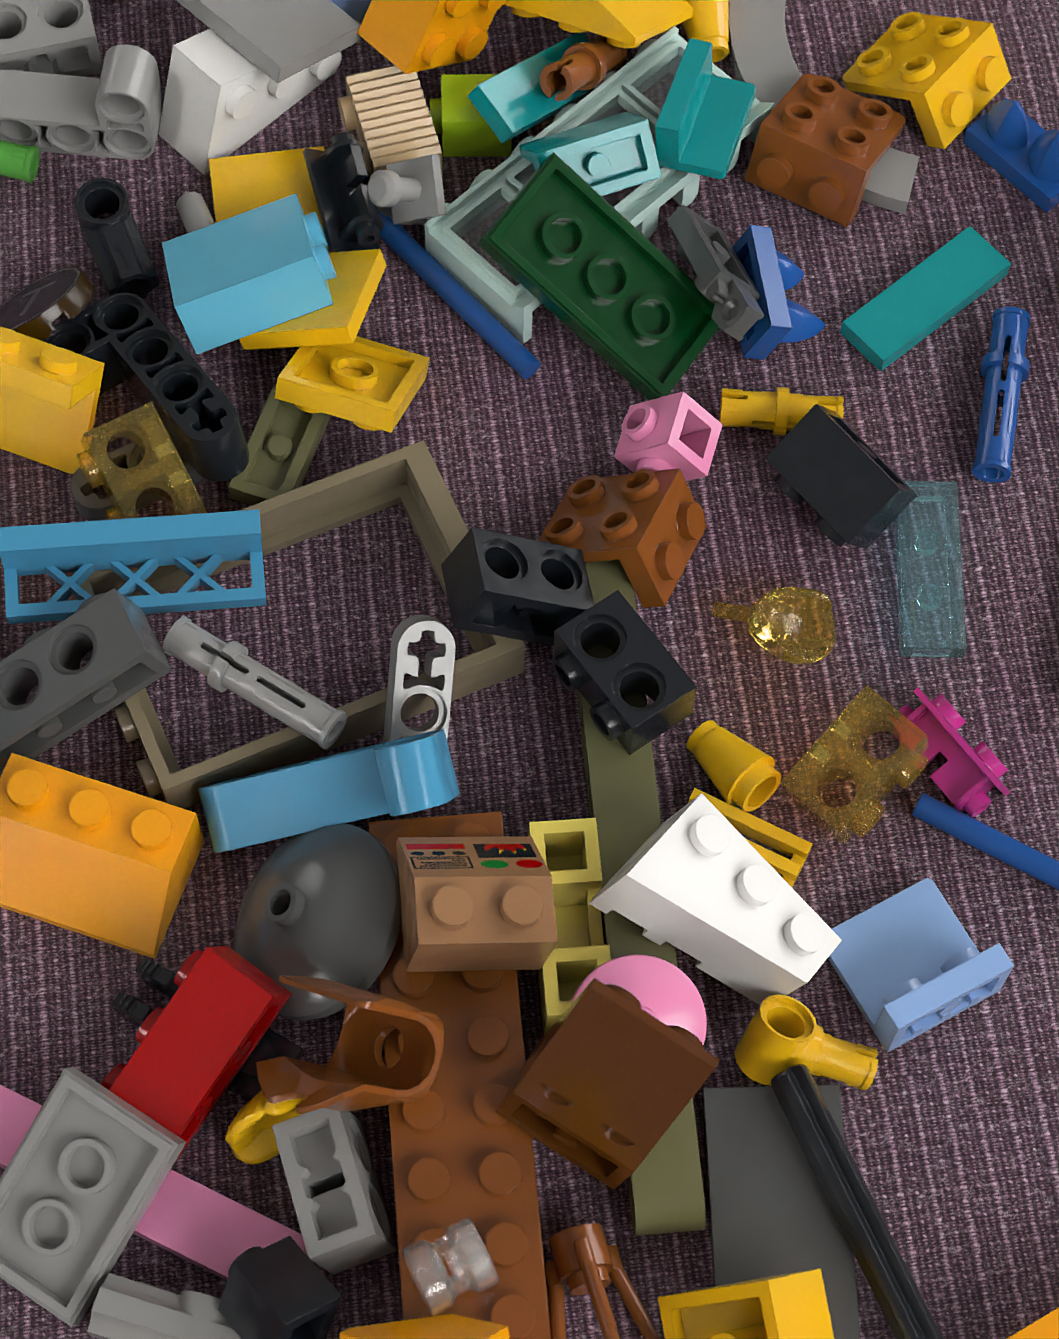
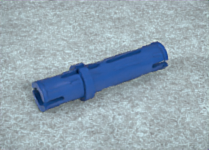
M1013 306L1001 307L993 312L989 353L983 356L980 367L981 376L985 378L972 474L977 479L990 483L1005 482L1011 477V458L1018 420L1021 383L1029 376L1030 364L1029 360L1025 357L1027 330L1030 325L1031 316L1026 310ZM1009 353L1007 377L1005 381H1001L1004 354ZM1003 392L1004 396H1000L999 393ZM1002 407L999 436H994L997 408Z

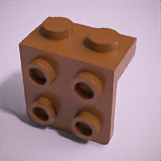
M804 74L762 121L744 180L848 227L857 215L872 169L902 132L905 117L892 110L886 103L877 99H867L847 90L829 77Z
M680 468L655 472L650 469H642L631 474L607 477L589 475L576 480L569 486L538 541L582 550L585 563L620 560L642 607H662L667 604L707 526L703 509L695 502Z

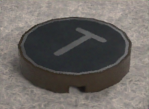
M69 266L50 272L31 282L0 305V326L43 341L52 335L51 332L56 330L52 323L63 313L69 320L71 317L75 318L91 300L94 287L79 266Z

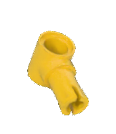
M779 994L768 996L761 1002L734 1052L736 1063L744 1074L760 1084L771 1086V1080L781 1071L795 1065L804 1064L808 1067L811 1074L843 1082L846 1085L865 1091L871 1086L878 1066V1059H875L878 1055L876 1048L858 1043L855 1044L824 1033L823 1027L816 1024L815 1017L809 1008L790 996Z

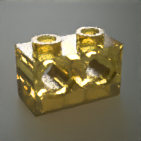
M152 402L83 434L81 444L85 451L77 454L76 457L92 489L102 485L113 508L105 511L107 520L139 518L135 508L136 500L140 496L149 493L160 495L166 500L170 508V516L208 513ZM117 438L131 439L139 446L142 460L133 468L117 467L110 461L107 455V445Z
M866 685L781 780L780 784L786 796L844 844L853 833L862 838L876 825L886 811V807L880 802L896 784L906 789L921 774L929 762V758L924 755L925 751L929 748L928 737L925 732ZM887 731L894 734L900 740V745L897 751L890 757L877 759L869 756L863 750L866 739L875 732ZM836 779L850 781L857 788L853 801L841 808L829 807L820 798L825 785Z

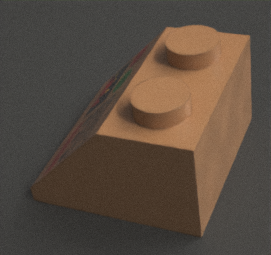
M531 836L398 837L396 849L405 972L538 970L543 967L558 943L552 876Z

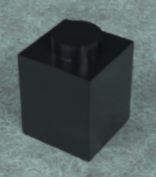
M288 1236L265 1248L260 1246L252 1247L235 1259L228 1270V1280L218 1310L242 1339H327L342 1296L292 1237Z

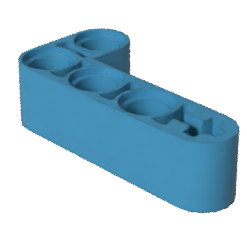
M444 729L225 780L198 789L214 853L247 847L310 832L326 826L349 823L390 813V816L413 813L445 804L460 794Z

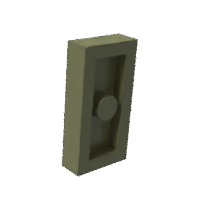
M273 386L247 444L249 463L243 472L231 479L228 486L230 499L248 505H255L301 487L331 415L326 413H308L298 409L292 403L275 399L276 387Z

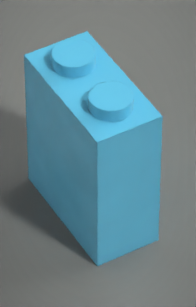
M296 193L162 243L174 307L196 354L333 305L327 281L336 278L337 275L326 247L328 243L316 212L305 215Z

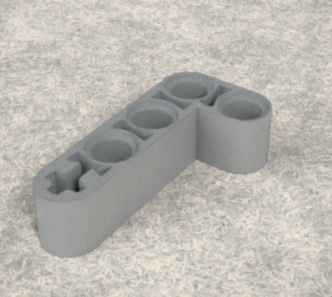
M129 44L110 47L105 53L100 78L0 69V140L28 146L35 145L40 148L41 152L142 160L150 157L154 153L164 102L158 65L154 56L138 46Z

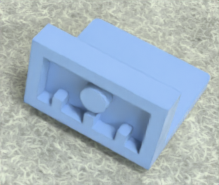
M929 878L923 879L832 928L842 941L828 957L831 965L887 1053L999 992L1014 967V964L1000 943L981 953L979 952L933 880Z

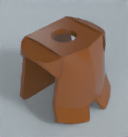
M280 976L278 982L346 1003L341 1034L328 1064L320 1065L286 1056L256 1062L259 1085L270 1103L274 1104L296 1098L305 1099L296 1106V1112L306 1113L322 1108L336 1111L362 1110L389 1104L414 1103L425 1097L435 1080L443 1051L444 1027L439 1016L422 1011L402 1001L323 978ZM398 1029L403 1036V1053L396 1065L388 1068L382 1058L383 1043L391 1031Z

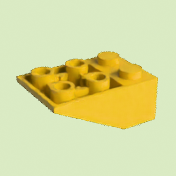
M507 0L504 4L511 7V12L517 16L551 19L557 21L558 27L562 30L573 33L592 32L605 36L610 45L619 48H636L642 42L660 33H666L671 27L693 17L694 8L685 0Z

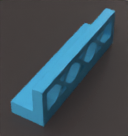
M259 509L0 527V558L4 568L5 608L8 624L65 620L76 613L78 607L85 600L92 597L80 587L85 580L96 570L110 569L126 581L118 591L138 605L144 614L266 606ZM250 560L252 587L224 589L209 577L223 561ZM195 563H204L200 568L194 565ZM176 565L191 577L177 593L160 594L145 582L159 566ZM140 567L135 573L128 569ZM68 572H75L70 578L64 574ZM47 574L61 585L60 589L47 602L20 604L19 576ZM201 585V586L204 587L207 591H196V590H197L198 587ZM136 590L142 594L138 596H131ZM71 595L78 599L66 601Z

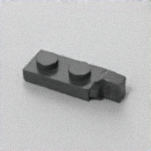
M680 205L667 219L679 241L675 249L680 257L695 270L697 277L694 280V284L697 289L715 304L711 318L725 333L741 341L744 338L743 335L756 321L764 317L757 303L761 295L724 231L685 205Z

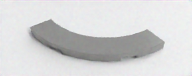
M729 0L728 45L730 44L735 65L736 80L754 84L756 87L755 98L760 102L775 103V108L802 76L793 59L787 40L785 26V6L787 0ZM889 147L872 169L862 201L877 207L906 214L920 156Z

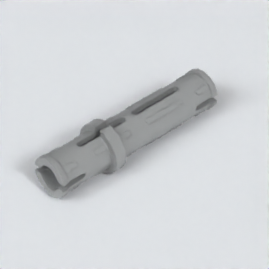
M186 616L179 618L172 625L163 642L162 649L164 653L174 656L207 676V684L219 692L226 691L227 689L265 711L271 717L280 720L313 740L324 750L332 746L346 724V712L341 709L337 710L297 686L291 680L282 677L248 656V649L237 641H231L227 644L191 622L192 620Z

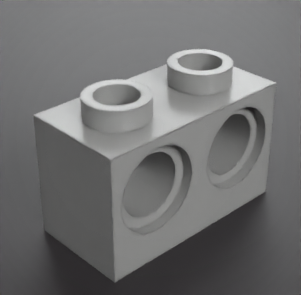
M0 0V69L72 76H87L102 72L103 65L88 0Z
M322 1108L273 1125L274 1136L307 1255L311 1261L335 1275L398 1251L361 1121L349 1111Z

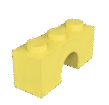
M596 818L529 822L528 836L533 838L552 876L558 943L543 967L538 969L543 1035L548 1032L571 1005L575 992L589 973L601 964L611 960L609 945L604 944L601 911L588 904L601 890L603 881Z

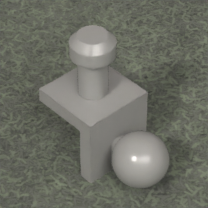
M431 154L386 165L387 170L374 172L368 181L367 190L371 202L376 205L377 211L392 218L393 224L424 225L429 218L446 215L439 155Z

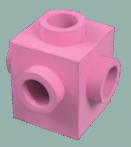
M684 391L630 405L622 423V432L614 457L632 472L642 469H650L655 472L680 468L685 481L708 476L723 424Z

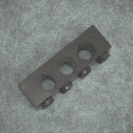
M115 588L107 593L97 594L88 598L78 607L76 613L52 628H46L32 634L26 639L23 647L0 661V777L11 753L30 759L36 758L173 670L142 609ZM93 649L90 661L80 668L83 657ZM39 684L36 695L27 703L29 692Z

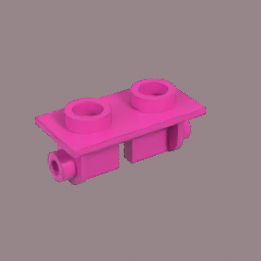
M917 687L913 692L923 703L915 710L909 705H905L890 717L889 722L895 728L892 735L901 742L922 768L927 766L941 753L948 760L930 777L954 804L955 809L961 812L966 810L971 817H975L991 804L992 801L986 793L994 786L1005 796L1011 793L999 779L1008 769L983 741L974 748L969 745L957 731L966 721L941 693L931 701Z

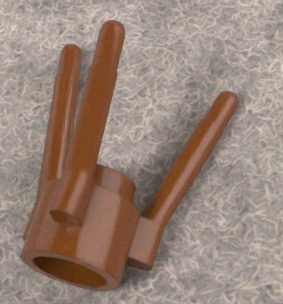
M589 1223L562 1230L549 1239L554 1260L545 1263L544 1270L549 1288L551 1339H566L564 1286L568 1285L571 1295L590 1294L604 1338L620 1339L605 1292V1287L610 1285L611 1279L643 1338L660 1339L623 1268L617 1245L607 1244L602 1225Z

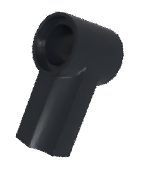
M103 177L84 183L76 193V212L83 240L91 250L108 295L132 293L142 299L147 298L148 293L159 286V278L131 213L126 190L115 180ZM105 213L114 214L113 216L106 219L95 218Z

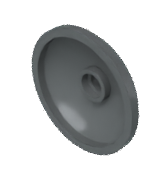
M344 823L292 836L281 844L260 866L248 885L240 905L235 932V951L292 993L278 1015L292 1020L307 1021L324 1018L346 1008V1003L278 982L281 975L323 978L367 990L377 979L391 956L402 923L398 866L393 855L384 843L374 835L359 827Z

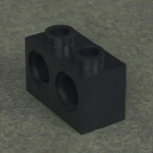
M472 527L441 564L453 628L554 646V630L595 605L583 553L580 549Z
M619 590L554 630V651L551 665L556 676L568 691L574 692L577 689L591 706L589 712L600 733L609 741L617 738L629 755L693 713L697 686ZM602 645L610 648L614 654L606 658H595L588 655L584 650L590 646ZM632 693H641L651 698L654 703L639 708L627 704L623 698Z

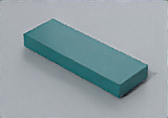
M575 33L482 82L468 95L472 104L502 144L560 112L566 105L582 100L594 90V88L586 91L578 90L567 99L556 101V94L551 98L547 97L540 85V74L545 66L562 59L564 52L574 44L581 42L590 43L584 33Z
M969 226L842 322L840 334L881 372L1007 276L1011 263Z

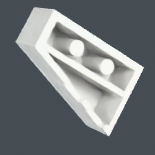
M212 29L174 44L158 135L205 175L210 171L209 159L228 157L336 73L342 60L341 51L277 83Z
M702 793L664 821L588 903L605 914L613 909L644 928L642 935L659 946L667 941L697 959L695 967L759 1005L768 996L777 994L786 996L808 983L842 941Z

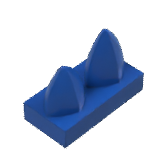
M1007 98L994 104L986 114L966 129L963 143L1044 212L1047 213L1059 203V129L1044 130L1026 115L1018 100H1008Z
M750 225L733 245V248L761 295L757 303L764 317L761 320L758 319L743 335L744 338L740 341L743 358L764 360L779 343H796L810 339L825 328V323L802 305L786 299L785 290L797 285L804 277V272L788 256L776 250L771 227Z

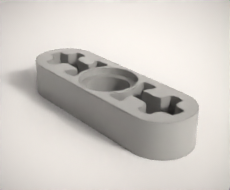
M414 615L408 617L397 626L393 633L383 743L444 729L448 742L456 646L451 632L431 616ZM427 630L428 636L439 643L437 651L432 650L426 653L424 672L431 678L437 677V682L432 684L423 679H408L404 681V674L408 673L418 677L419 670L418 657L412 651L407 650L409 642L415 643L420 641L422 631ZM419 693L431 696L435 704V711L431 720L427 724L415 728L403 724L401 707L405 700Z

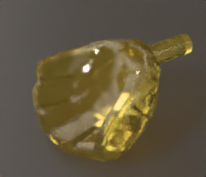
M783 586L763 594L753 603L752 607L717 601L713 604V617L748 622V631L752 638L770 654L789 663L803 665L821 661L833 650L834 643L836 642L832 602L827 594L818 590Z

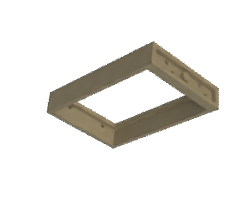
M424 440L239 510L259 509L262 553L265 556L401 503L446 597L447 593L441 564L468 533V529ZM250 560L223 561L210 576ZM195 563L194 565L200 568L204 563ZM176 565L159 566L145 582L160 594H166L181 588L191 577ZM140 567L128 569L135 573ZM111 569L96 570L80 587L91 596L107 593L113 588L118 591L126 581ZM136 590L131 596H138L142 594ZM463 630L473 650V654L454 662L451 702L524 673L525 644L523 640ZM426 673L410 678L423 679L432 684L437 682V677L431 678ZM146 688L123 701L122 704L117 705L113 710L126 742L129 743L139 739L146 758L136 761V766L149 797L162 794L165 803L186 809L201 803L198 790L201 787L300 763L384 729L387 688L336 708L346 712L347 720L341 734L328 749L324 750L313 740L293 728L287 727L180 770ZM419 693L407 698L401 707L402 721L434 709L435 704L432 697Z

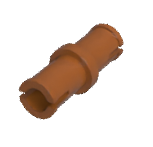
M601 35L590 43H576L564 52L562 59L550 63L542 69L540 74L541 89L549 98L556 94V101L565 100L578 90L586 91L593 89L604 80L606 73L616 70L624 64L627 50L626 48L610 45L607 42V37Z

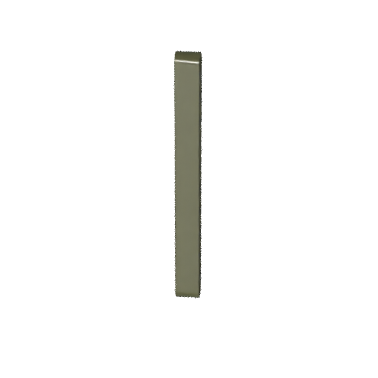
M620 560L585 563L594 604L619 590L636 611L634 588ZM602 645L590 646L584 650L588 655L595 658H606L614 654L610 648ZM577 689L590 818H596L603 880L602 889L661 825L652 741L629 755L617 738L613 741L607 740L597 729L589 712L590 704ZM632 693L623 698L627 704L633 707L647 706V697L644 694ZM613 909L607 914L601 911L604 944L609 945L611 959L625 955H650L666 960L678 968L675 946L667 941L659 946L642 935L643 927ZM693 1097L635 1172L627 1178L634 1236L705 1230V1201Z

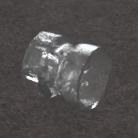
M468 1216L448 1225L445 1235L433 1242L420 1239L401 1249L417 1289L432 1316L453 1307L456 1296L468 1290L481 1293L499 1284V1278L489 1253ZM443 1259H445V1261H446V1263H447V1265H448V1268H449V1270H450V1272H451V1274H452V1276H450V1277H449V1275H448V1273H447V1270H446V1268H445V1266H444V1264H443V1262H442Z

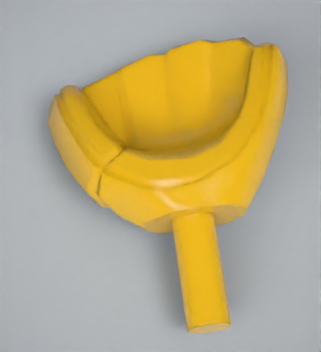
M260 1091L240 1109L227 1129L225 1139L232 1149L234 1156L238 1160L250 1165L260 1164L277 1156L279 1150L272 1126L304 1114L297 1113L296 1106L305 1099L296 1098L273 1104L266 1099L263 1091Z

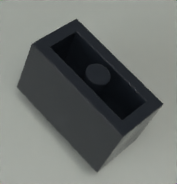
M815 404L765 458L779 472L774 478L777 486L798 504L806 500L820 515L814 521L816 526L832 542L840 547L847 542L850 545L867 549L918 496L835 411Z

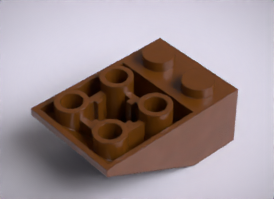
M594 978L535 1045L497 1108L496 1113L614 1190L635 1172L714 1071L720 1059L704 1050L700 1039L687 1029L676 1025H666L643 1010L639 1000L626 989L612 984L605 985Z

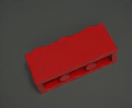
M229 946L206 947L204 952L196 950L187 958L174 979V983L179 988L165 1009L161 1006L154 1009L139 1027L135 1036V1040L140 1043L137 1050L126 1065L124 1063L116 1065L100 1084L186 1141L175 1162L178 1161L292 995L291 992Z

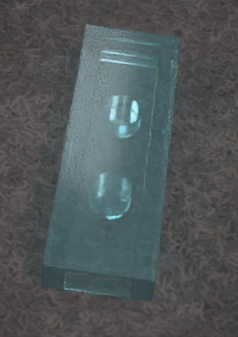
M904 481L918 496L894 520L900 656L963 658L967 645L957 482Z

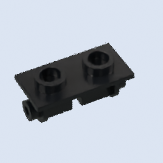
M342 132L332 137V145L327 151L305 148L303 154L329 252L379 249L378 241L381 239L380 232L384 228V223L378 215L376 205L371 202L368 196V185L361 183L368 176L362 156V143L354 139L352 133Z

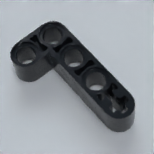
M116 293L82 310L75 318L71 317L69 320L66 319L55 325L56 330L51 332V336L43 340V342L105 363L99 395L124 382L192 467L203 478L215 482L227 481L237 477L245 470L249 463V451L238 414L233 404L147 303L138 295Z

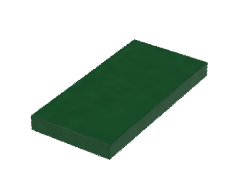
M554 152L545 158L477 243L482 250L648 400L667 396L719 328L717 323L711 318L715 304L697 289L694 281Z

